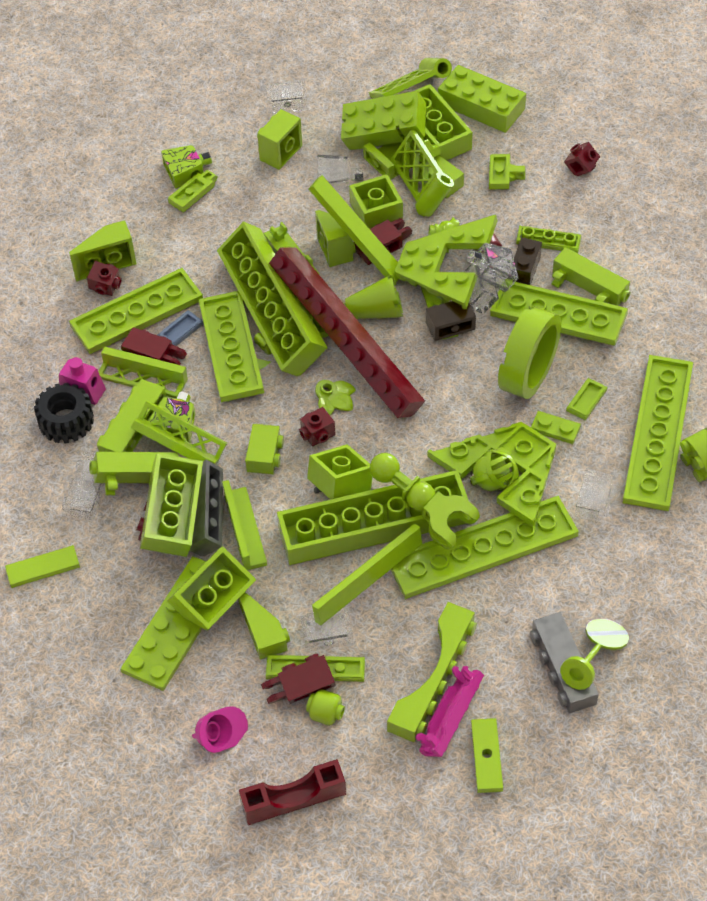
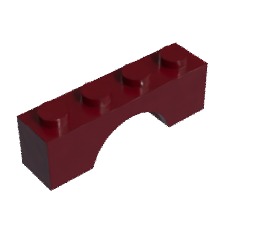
M338 759L313 766L304 777L288 784L273 786L262 782L239 789V796L247 824L252 825L346 795V781Z

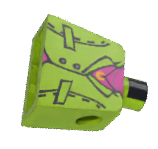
M192 145L161 151L163 165L175 189L180 188L197 173L202 174L203 166L212 164L209 152L198 155Z

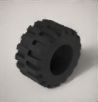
M58 383L53 388L50 386L46 388V392L42 391L39 394L40 398H36L34 411L42 435H46L48 440L51 441L54 438L55 443H60V440H63L64 444L69 443V439H73L75 442L78 441L79 435L82 438L86 436L85 430H91V424L94 423V414L90 398L83 388H78V385L73 384L70 386L69 383H64V385ZM62 410H73L67 415H55L56 413Z

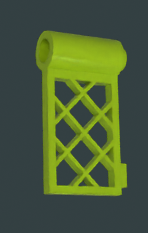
M424 58L419 64V69L368 93L370 98L395 95L430 77H448L452 71V65L445 58Z
M410 130L390 160L395 165V174L401 176L417 201L415 203L417 213L423 217H431L454 186V182L448 175L442 172L416 130ZM412 140H414V150H410ZM410 153H414L413 165H409ZM420 153L424 155L423 164H419ZM402 154H404L403 165H401L399 162V159L402 156ZM419 167H423L422 179H418ZM429 167L434 171L430 179H428ZM409 168H413L412 179L409 178ZM418 182H422L420 193L418 192Z

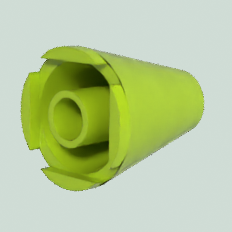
M393 275L387 276L345 298L344 305L356 319L403 317L402 304L399 292H397L396 287L394 288L396 282Z

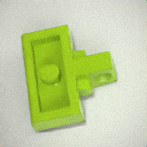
M510 154L490 155L489 189H509L510 182L525 180V166L510 164Z

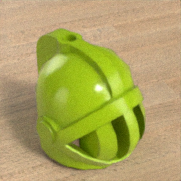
M505 448L491 449L476 461L473 469L474 476L470 477L469 480L473 486L478 484L486 491L505 490L519 478L518 467L512 455Z

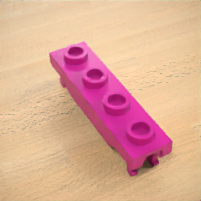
M453 666L452 672L456 677L454 685L448 686L427 725V735L419 733L416 736V740L421 742L419 750L422 755L426 757H442L443 753L447 750L454 732L458 729V725L484 677L480 670H473L471 672L468 670V666H463L461 671H459L458 666Z

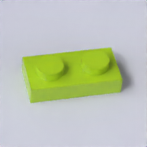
M538 411L531 428L544 436L574 444L581 424Z

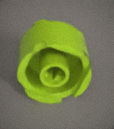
M704 428L680 442L683 451L680 454V458L686 467L692 466L694 469L693 475L699 483L707 480V428Z

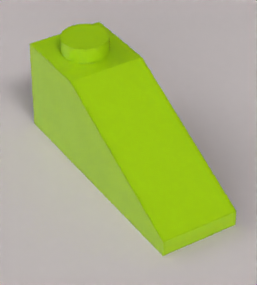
M244 592L238 598V602L259 659L267 658V655H277L288 651L287 642H290V637L287 629H282L279 620Z

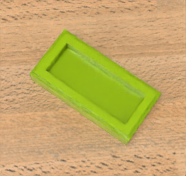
M587 378L567 406L566 411L586 421L606 393L608 387Z

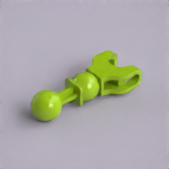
M380 453L372 459L370 463L372 477L382 483L392 482L403 491L402 500L405 501L407 499L412 509L423 511L422 517L428 521L430 537L444 548L452 549L457 539L456 534L447 525L449 521L460 519L467 524H473L480 518L478 509L463 496H444L439 491L435 494L430 484L419 482V476H416L412 481L400 471V464L392 454Z

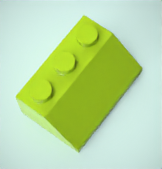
M221 546L167 602L183 618L205 630H209L257 579Z

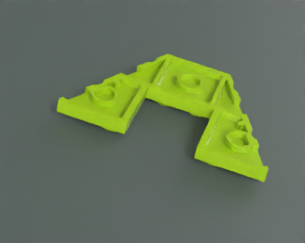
M488 216L407 242L394 271L396 278L408 281L415 287L417 285L424 287L426 292L437 297L441 296L448 302L452 300L461 304L463 309H467L477 281L476 273L439 272L447 249L487 250L498 222L497 216Z
M518 422L509 427L495 429L494 433L481 436L479 434L466 438L462 442L450 443V447L436 451L431 449L427 451L428 458L449 472L458 470L462 480L474 469L476 461L484 456L485 452L491 449L496 450L500 447L505 448L514 458L518 471L523 474L497 496V504L530 526H534L556 452L555 442L523 422Z

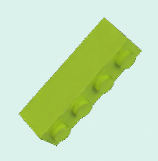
M141 379L137 386L132 388L127 401L123 402L120 406L119 413L115 419L113 418L110 421L105 434L99 437L97 442L99 452H133L143 434L131 429L134 420L139 417L146 401L158 406L161 400L166 397L165 387ZM148 409L144 419L148 421L154 411Z

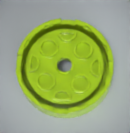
M531 306V310L526 309L521 314L506 343L504 364L501 363L499 367L498 385L501 390L524 399H530L534 396L548 374L557 351L562 325L559 315L535 306Z

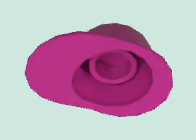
M234 706L224 707L200 718L192 738L197 739L198 743L211 753L221 752L238 744L248 730V720L245 713Z

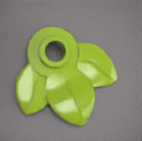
M321 380L315 387V393L319 398L318 407H324L329 415L333 413L334 409L352 411L353 401L350 395L356 389L346 381L332 382L330 380Z

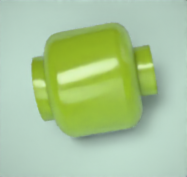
M320 689L310 695L306 711L309 712L311 720L330 726L334 724L336 719H342L345 706L342 705L340 695Z

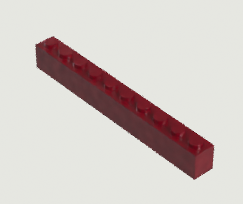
M280 247L269 262L271 267L397 418L415 415L425 402L423 397L296 247Z

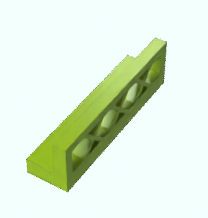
M105 346L101 352L103 364L98 372L102 380L134 387L137 386L141 379L146 380L151 377H157L159 382L157 385L163 387L171 382L179 384L175 392L165 388L166 396L176 398L178 393L182 392L188 380L185 366ZM107 366L117 368L118 373L113 375L104 374ZM134 372L137 373L139 378L130 381L125 379L124 375Z
M149 401L145 402L139 417L134 420L131 429L188 459L208 460L217 465L227 445V442ZM148 409L157 412L159 421L151 423L144 419ZM170 420L176 422L179 432H168L164 422ZM189 431L197 433L199 442L194 444L187 442L185 433ZM212 441L220 445L215 456L207 452L205 443Z
M229 480L222 481L224 497L243 567L246 570L267 566L247 488L242 487L232 490Z

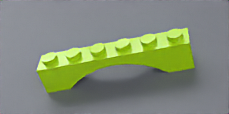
M447 602L438 620L441 656L437 667L430 678L419 689L409 696L397 700L387 720V732L414 743L417 734L425 733L427 728L425 721L428 715L433 716L438 704L436 699L438 695L443 696L447 688L448 682L445 680L448 674L453 675L452 668L457 666L458 662L455 661L457 656L464 654L467 647V642H465L467 636H472L477 626V623L474 622L475 612Z

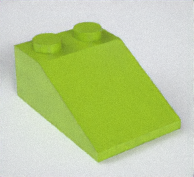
M125 220L103 226L69 252L76 282L87 279L95 261L103 264H112L119 269L137 264L132 237Z

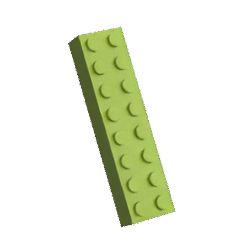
M243 221L217 249V252L281 371L298 377L327 349V346L304 305L269 264L275 253L262 230Z
M458 470L421 478L419 481L430 484L435 494L439 491L444 496L458 495L468 500ZM396 485L277 512L278 528L289 565L391 542L413 524L421 527V534L429 533V524L422 517L423 511L412 509L407 499L405 501L402 500L403 491ZM452 519L447 523L449 528L467 524L460 519Z

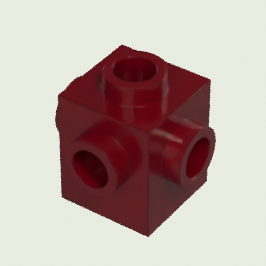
M590 142L581 145L578 143L570 149L571 153L564 163L573 175L580 176L591 172L596 167V162L599 160L600 155Z
M95 261L87 277L88 289L94 290L100 295L113 296L115 289L118 290L122 282L119 268L112 264H103Z
M324 407L309 412L300 418L301 428L299 433L303 440H308L312 447L319 443H324L336 435L335 421Z

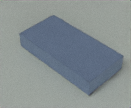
M187 310L157 335L172 340V345L177 346L203 325V320Z

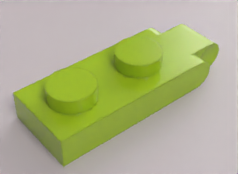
M209 170L202 174L197 173L168 197V203L184 213L214 188L218 176Z

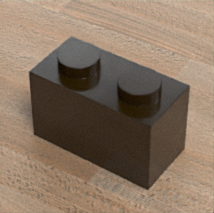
M521 237L513 259L515 266L512 263L510 267V281L531 285L541 258L542 242Z
M450 301L426 308V324L434 341L475 330L476 315L470 303H468L467 309H463L461 304Z

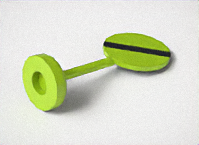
M596 619L588 623L585 630L586 635L596 645L586 658L571 656L563 662L560 673L567 685L577 690H584L590 687L595 679V671L590 662L601 647L617 650L627 645L629 640L628 632L621 625L606 619Z

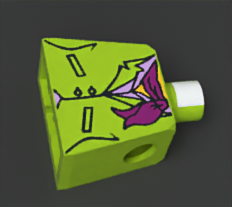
M179 392L176 399L164 397L158 405L159 407L194 425L195 408L194 404L189 402L191 397L188 393ZM153 412L148 420L149 422L159 421L157 412ZM172 420L164 422L168 432H179L176 422ZM192 431L185 433L187 442L189 443L191 441Z

